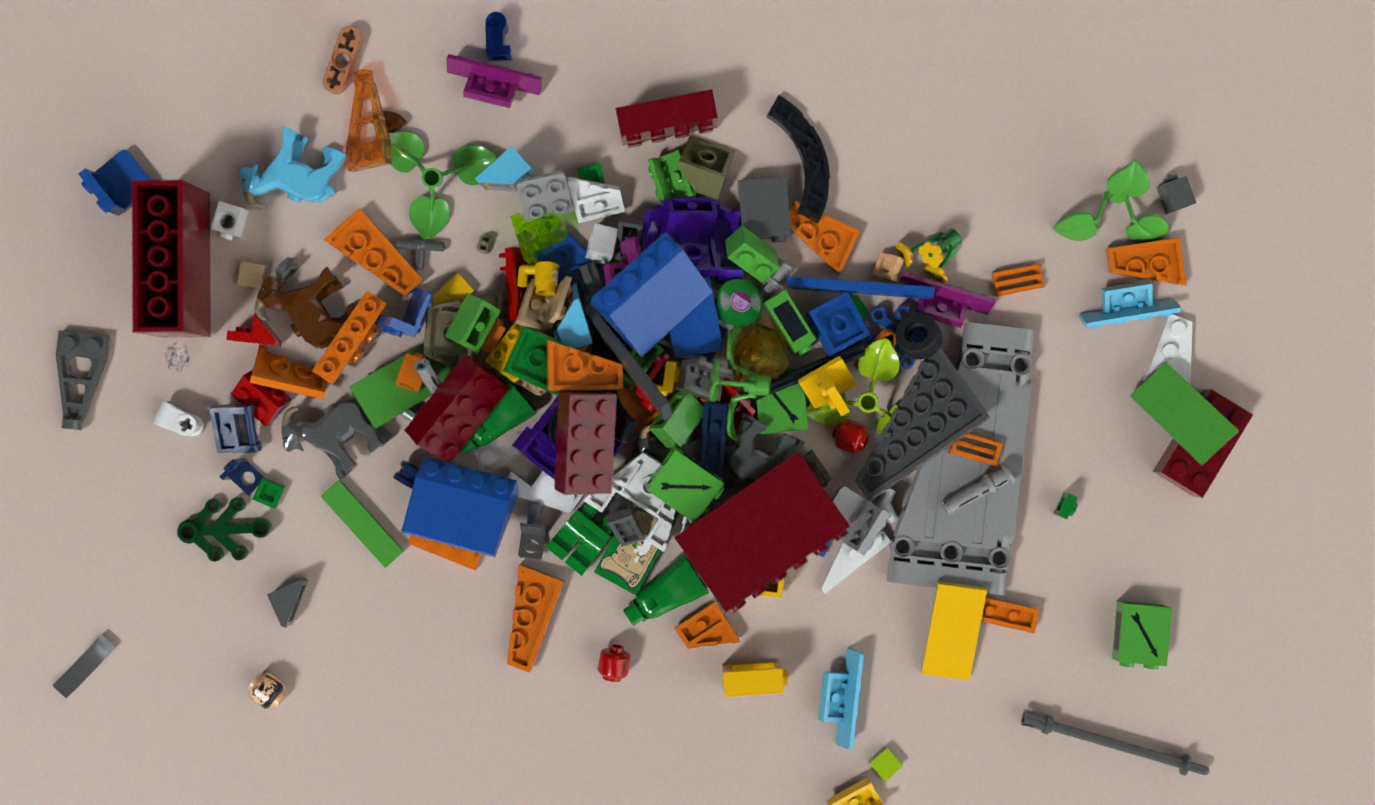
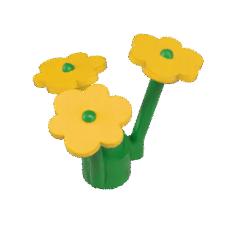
M949 229L945 233L940 232L935 237L912 248H909L907 245L904 246L902 242H898L895 248L898 256L904 259L903 264L906 268H909L910 264H912V253L919 250V253L923 256V262L928 264L923 268L924 272L932 280H938L945 284L948 279L944 275L943 268L951 257L958 252L957 247L962 244V238L956 230ZM941 253H948L945 258L941 255Z

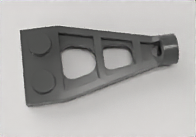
M67 331L58 332L56 362L63 411L61 428L82 430L83 421L107 362L110 336ZM74 357L88 358L91 361L89 373L83 379H76L71 374L70 361ZM73 383L85 386L83 400L80 403H74L70 400V386ZM76 415V420L71 419V416Z

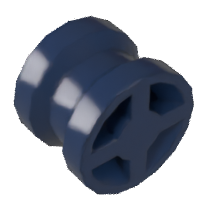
M403 460L400 464L401 469L394 474L393 478L413 489L419 468Z

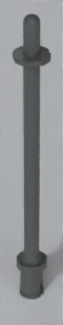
M1026 710L1022 715V726L1041 730L1046 735L1051 732H1057L1179 768V773L1184 776L1189 771L1201 775H1208L1210 772L1207 766L1191 762V756L1188 754H1184L1182 758H1177L1057 723L1050 715L1041 716Z

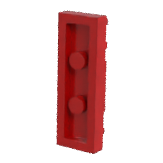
M511 247L505 248V253H500L499 258H505L506 266L500 267V270L506 271L505 286L509 300L503 302V306H509V314L503 315L504 319H510V321H516L527 287L517 286L518 270L521 265H527L526 249Z

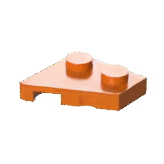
M715 601L674 627L687 649L740 642L739 637Z

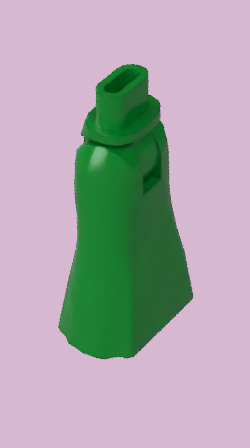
M508 378L504 382L510 389L461 449L466 455L473 449L477 450L479 447L490 444L501 435L538 413L531 402L525 396H522L521 390Z
M682 554L658 577L640 590L636 597L630 601L631 605L623 609V611L634 626L640 621L645 622L649 619L660 617L669 611L709 594V590L699 574H696V570L688 557Z

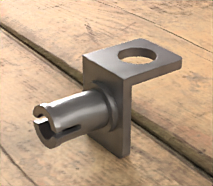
M529 503L527 523H520L521 538L518 552L520 558L542 559L546 536L545 526L541 525L543 504ZM529 540H534L539 545L538 550L534 553H528L525 550V544Z

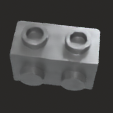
M692 356V359L681 360L677 389L710 400L709 389L712 383L711 369L713 362H707V358L702 356ZM719 363L720 380H723L724 377L733 376L732 370L725 368V364ZM718 385L716 401H720L722 385Z

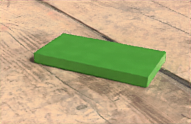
M423 344L407 354L411 355L412 352L422 355ZM405 355L349 386V389L374 429L432 395L423 381L418 393L395 385ZM425 356V359L430 361L432 369L442 383L453 369Z
M1166 362L1130 395V398L1201 466L1239 432L1235 426Z

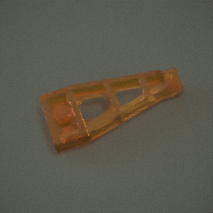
M366 69L356 70L353 72L355 90L346 145L347 170L352 172L392 164L391 140L377 87L373 81V71ZM370 100L372 115L361 117L363 101ZM372 123L376 132L375 140L361 143L362 126Z

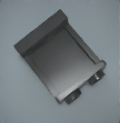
M787 176L738 180L741 226L743 225L761 240L771 239L772 243L785 242L786 238L791 236Z

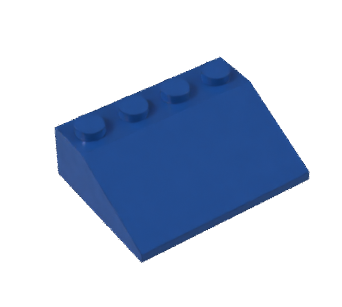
M665 232L592 297L590 304L628 345L642 357L713 291L683 249Z
M424 456L415 477L401 531L405 534L495 557L519 495L517 480Z

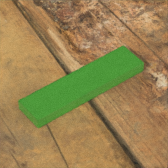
M338 480L321 495V498L385 568L404 552L400 545L341 480Z

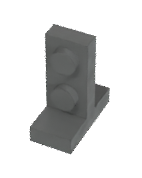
M615 493L608 503L610 514L606 515L619 543L623 547L645 540L643 530L637 521L634 503L619 493Z

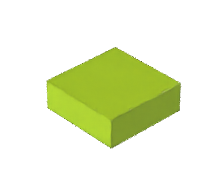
M887 746L869 761V764L885 782L903 767L902 763Z

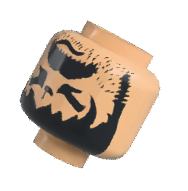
M272 673L258 674L248 687L250 690L249 697L264 709H268L272 705L277 707L286 696L283 694L285 684Z

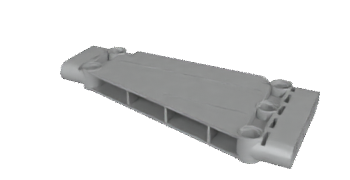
M973 322L964 323L962 350L955 368L991 417L970 433L1003 442L997 466L989 465L948 453L951 447L949 446L917 469L890 540L891 543H889L888 582L936 588L937 581L985 587L987 594L1005 595L1007 569L1011 561L1010 545L1013 544L1015 537L1031 395L1029 373L1033 367L1031 355L1034 330ZM967 345H969V346H978L979 349H977V348H966V346H967ZM990 348L1003 349V351L990 350ZM1015 351H1021V352H1027V354H1020V353H1014V352H1015ZM969 353L974 354L977 358L974 366H970L966 362V356ZM1018 358L1024 362V369L1021 372L1017 371L1014 367V363ZM966 437L959 439L963 442L996 450L994 445ZM959 445L956 447L957 450L991 460L994 457L993 455ZM1002 464L1008 467L1015 480L1014 484L1009 483L998 489L996 494H987L957 510L950 516L946 513L941 504L942 501L976 484L981 480L982 475H989L1001 468ZM905 540L907 542V549L902 553L897 552V542ZM953 545L955 548L954 556L946 558L944 555L945 548ZM1001 551L1003 559L1000 563L995 564L992 558L993 554ZM894 557L907 558V561L896 560ZM918 560H924V561H931V563H922V562H917V561H918ZM942 563L955 564V566L942 565ZM966 565L979 567V569L966 568ZM990 568L1002 569V572L992 571Z

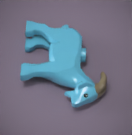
M283 126V143L280 151L261 176L257 175L259 164H256L253 168L242 167L240 169L241 187L247 203L256 209L264 210L267 206L258 203L256 197L277 189L287 192V198L301 203L302 199L310 203L323 202L330 195L334 196L335 189L328 183L332 175L339 171L347 155L334 148L325 146L323 149L325 157L323 165L313 169L300 162L301 155L309 139Z

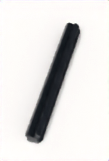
M858 343L831 356L824 357L771 380L770 395L798 384V380L807 373L818 369L828 361L841 356L845 364L865 356L866 353L863 345ZM756 395V398L754 399L759 400L766 396Z

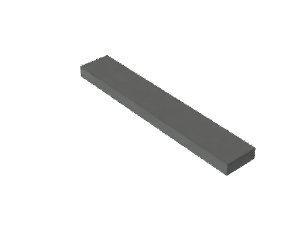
M591 304L583 308L588 323L619 363L623 364V368L665 421L671 418L672 411L668 400Z

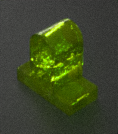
M520 213L510 216L523 258L529 265H535L539 262L536 251L557 244L567 237L568 229L566 225L554 214L543 216L528 223ZM554 225H558L556 231L550 232V229ZM536 233L535 238L528 241L529 236Z

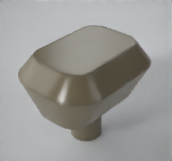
M486 234L481 235L477 244V251L488 254L491 251L493 238Z

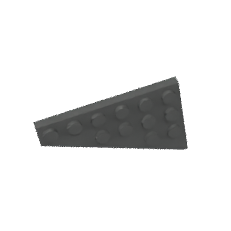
M941 347L934 355L921 361L916 375L912 377L904 392L905 395L897 409H894L890 421L885 425L877 440L878 443L871 455L867 457L865 466L860 470L855 479L856 484L869 502L991 418Z

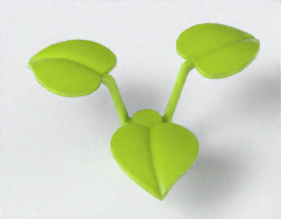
M887 338L871 343L865 349L866 355L859 358L858 368L861 375L872 377L869 390L862 392L858 401H846L845 393L841 394L846 405L859 406L862 411L867 413L875 410L885 415L879 419L877 424L879 436L885 425L890 421L894 409L898 407V405H894L888 413L886 410L878 407V396L873 392L876 378L880 381H889L899 371V357ZM828 402L818 408H814L812 403H810L806 409L807 416L824 425L836 426L837 423L841 424L850 417V412L841 416L837 408L832 410Z

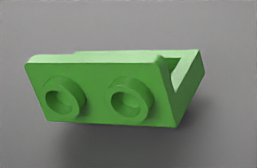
M677 150L659 158L648 159V171L651 178L654 179L655 193L659 202L669 198L697 196L678 166L683 150Z

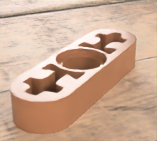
M349 25L341 29L323 77L324 88L334 95H339L345 91L363 42L361 32L354 26ZM352 32H354V36L357 39L350 41L349 48L353 50L351 53L347 49L341 47L343 45L347 48L348 40L345 37L346 35H351ZM341 54H347L349 56V63L343 67L338 66L336 62L337 57ZM336 68L340 72H345L344 75L339 73L337 80L340 82V85H335L334 89H332V85L329 82L330 80H335L337 76L333 69Z

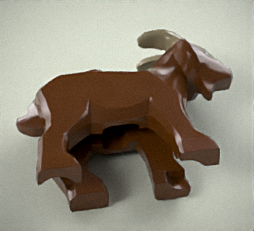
M329 267L324 268L319 278L308 286L284 293L280 292V288L285 285L286 281L278 282L273 276H268L257 295L254 306L256 316L260 320L268 322L270 319L265 313V308L285 311L293 321L291 328L297 337L302 336L305 342L317 349L328 347L333 341V337L337 335L355 308V305L351 303L348 305L344 315L330 318L322 302L328 296L343 289V286L339 279L333 276Z

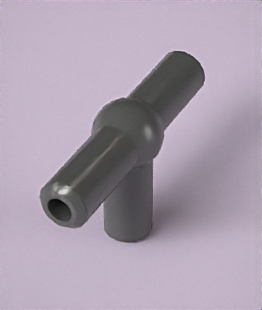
M397 239L396 248L415 250L414 268L423 270L425 251L444 252L445 243L425 241L424 239Z

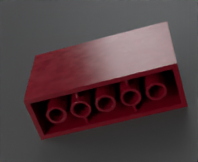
M132 180V333L162 338L211 337L210 193L184 180Z
M796 452L674 538L725 613L730 609L734 613L746 605V598L752 595L755 599L767 589L766 584L771 581L774 584L778 583L788 575L785 571L791 567L797 570L807 563L806 557L811 553H814L816 556L828 548L827 542L833 538L837 542L849 534L847 529L850 525L799 452Z

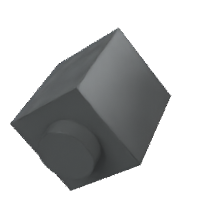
M1177 174L1163 179L1164 184L1157 187L1166 214L1196 204L1187 176L1178 179Z

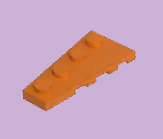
M360 208L323 239L406 297L424 282L422 277Z
M518 564V581L515 590L516 599L512 616L513 625L512 632L510 633L507 664L530 673L565 581Z

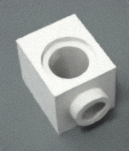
M219 201L211 229L218 232V237L231 241L233 236L241 239L249 211ZM232 216L234 223L230 228H226L225 220Z
M594 223L585 258L591 259L592 262L597 264L609 263L613 256L618 229Z

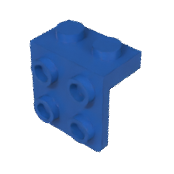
M121 150L95 172L85 168L78 174L83 180L81 184L90 194L94 193L98 198V201H96L97 205L105 213L110 212L118 216L132 206V180H151L127 150Z
M416 288L402 321L380 315L375 324L382 326V332L393 336L402 337V335L415 337L423 328L424 320L422 318L425 311H428L432 305V291Z

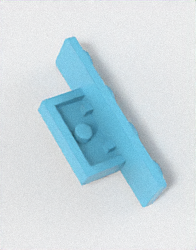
M1150 280L1102 288V310L1079 314V319L1085 327L1099 328L1105 324H1123L1129 320H1147L1149 317L1159 315L1171 316L1173 313L1181 312V306L1174 299L1153 301V285Z
M847 649L844 672H823L818 720L822 722H838L836 744L845 749H853L856 737L855 726L858 716L859 693L861 691V675L864 667V653L854 649Z

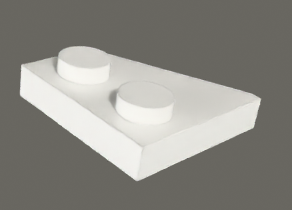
M573 177L567 178L578 223L625 212L619 186Z

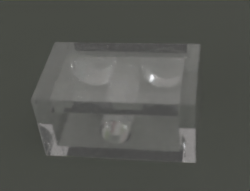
M516 431L473 451L483 472L487 473L523 456L512 446L521 434V431Z

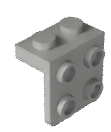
M563 171L551 172L517 181L516 185L527 222L574 212L572 197Z
M840 486L832 500L850 525L847 529L849 534L840 539V541L865 556L866 552L872 548L874 539L879 531L885 527L890 514L849 488Z

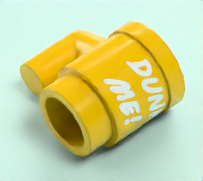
M548 261L537 262L535 265H521L518 270L517 286L527 287L528 275H535L534 285L536 287V294L543 296L555 295V289L558 284L559 265Z

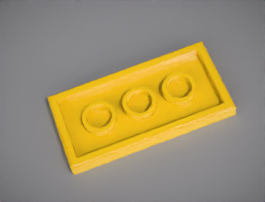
M937 581L921 667L922 674L970 681L987 594L985 587Z

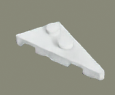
M883 530L879 531L874 539L872 548L866 552L865 556L842 542L821 587L824 593H827L891 543Z

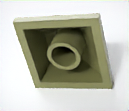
M690 135L679 159L678 166L695 192L718 200L735 150Z

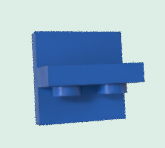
M848 291L806 313L828 356L870 335Z

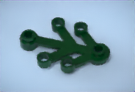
M237 497L229 502L228 508L212 525L202 526L212 513H217L222 508L220 500L209 499L205 503V508L194 520L188 519L179 524L177 535L184 543H195L207 554L210 561H220L224 557V551L220 547H213L203 537L207 535H212L231 552L235 560H243L248 556V549L243 545H237L226 534L252 533L257 538H263L271 533L272 524L266 518H259L248 524L226 525L237 512L243 511L246 507L245 500ZM236 500L240 501L241 507L239 509H236L234 507V502ZM211 502L217 504L216 510L210 508ZM261 523H264L266 525L265 532H262L259 529V525ZM189 527H192L194 529V534L192 536L188 535L187 529ZM238 548L243 551L242 557H238L236 554ZM214 550L219 552L217 559L212 556Z

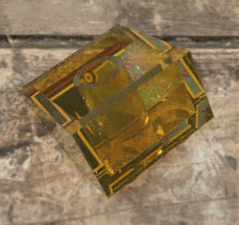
M758 322L736 344L735 365L751 372H758L759 376H771V380H773L789 366L779 332ZM732 369L735 381L745 382V377H750Z

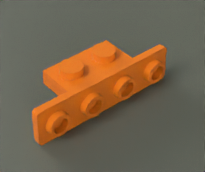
M366 291L313 368V372L327 382L334 384L346 365L357 364L364 355L363 348L367 343H372L378 334L376 329L379 325L375 324V322L386 308L387 303L371 292Z

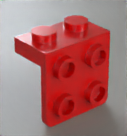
M667 354L663 357L658 355L650 365L652 372L648 376L652 381L670 357ZM635 384V388L638 389L635 394L642 399L640 404L652 413L656 409L637 384Z

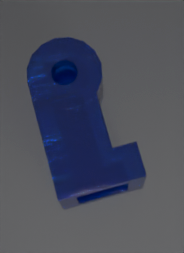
M500 12L490 13L485 22L486 56L488 61L513 60L511 46L506 45L505 39L509 29L506 17Z

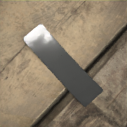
M101 634L86 652L53 684V687L67 698L115 648V645Z

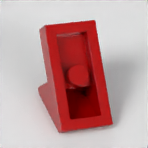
M256 314L253 315L251 333V328L236 327L235 331L227 330L226 340L281 346V340L266 321L260 320Z

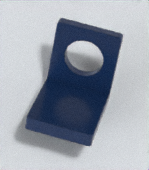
M245 458L232 459L223 468L224 472L219 476L222 480H232L247 495H251L258 487L262 477H264ZM245 472H251L255 476V482L251 486H246L242 482V475Z

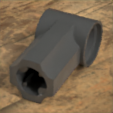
M596 262L576 269L584 291L583 301L585 307L590 305L592 297L605 286Z

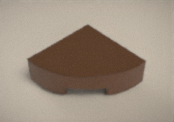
M380 111L374 114L385 133H394L408 124L401 115L394 112Z

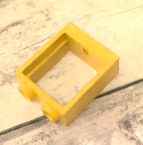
M780 661L722 665L725 697L784 693V686H788L787 671L785 667L782 668Z

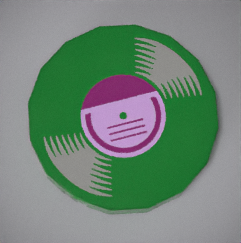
M743 279L727 281L717 291L715 297V305L717 304L719 316L727 324L734 327L753 324L759 318L763 309L762 296L758 289L752 283Z

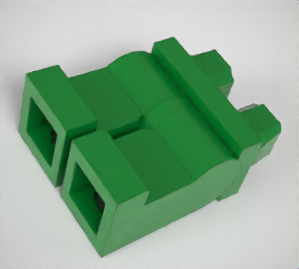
M587 503L581 509L578 508L545 546L563 560L579 541L580 544L565 563L581 576L613 535L611 534L612 529L607 522V517L600 524L597 523L592 517L598 510Z

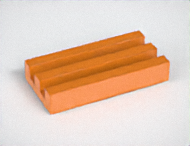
M1040 264L992 273L996 297L1044 288ZM1033 270L1035 272V275L998 282V277ZM1035 279L1037 282L1034 285L1000 291V286Z
M968 433L964 437L994 445L996 450L960 440L949 448L948 453L997 466L1003 442ZM959 445L993 455L994 457L991 460L957 450L956 447Z

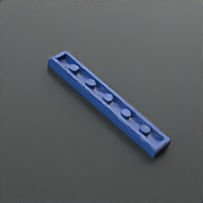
M787 276V287L789 289L846 293L848 291V293L920 299H932L934 296V287Z

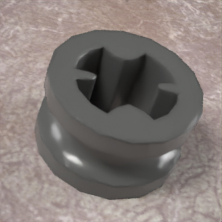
M291 257L284 259L275 269V273L281 274V279L284 281L289 279L299 268L297 263H292L293 259Z

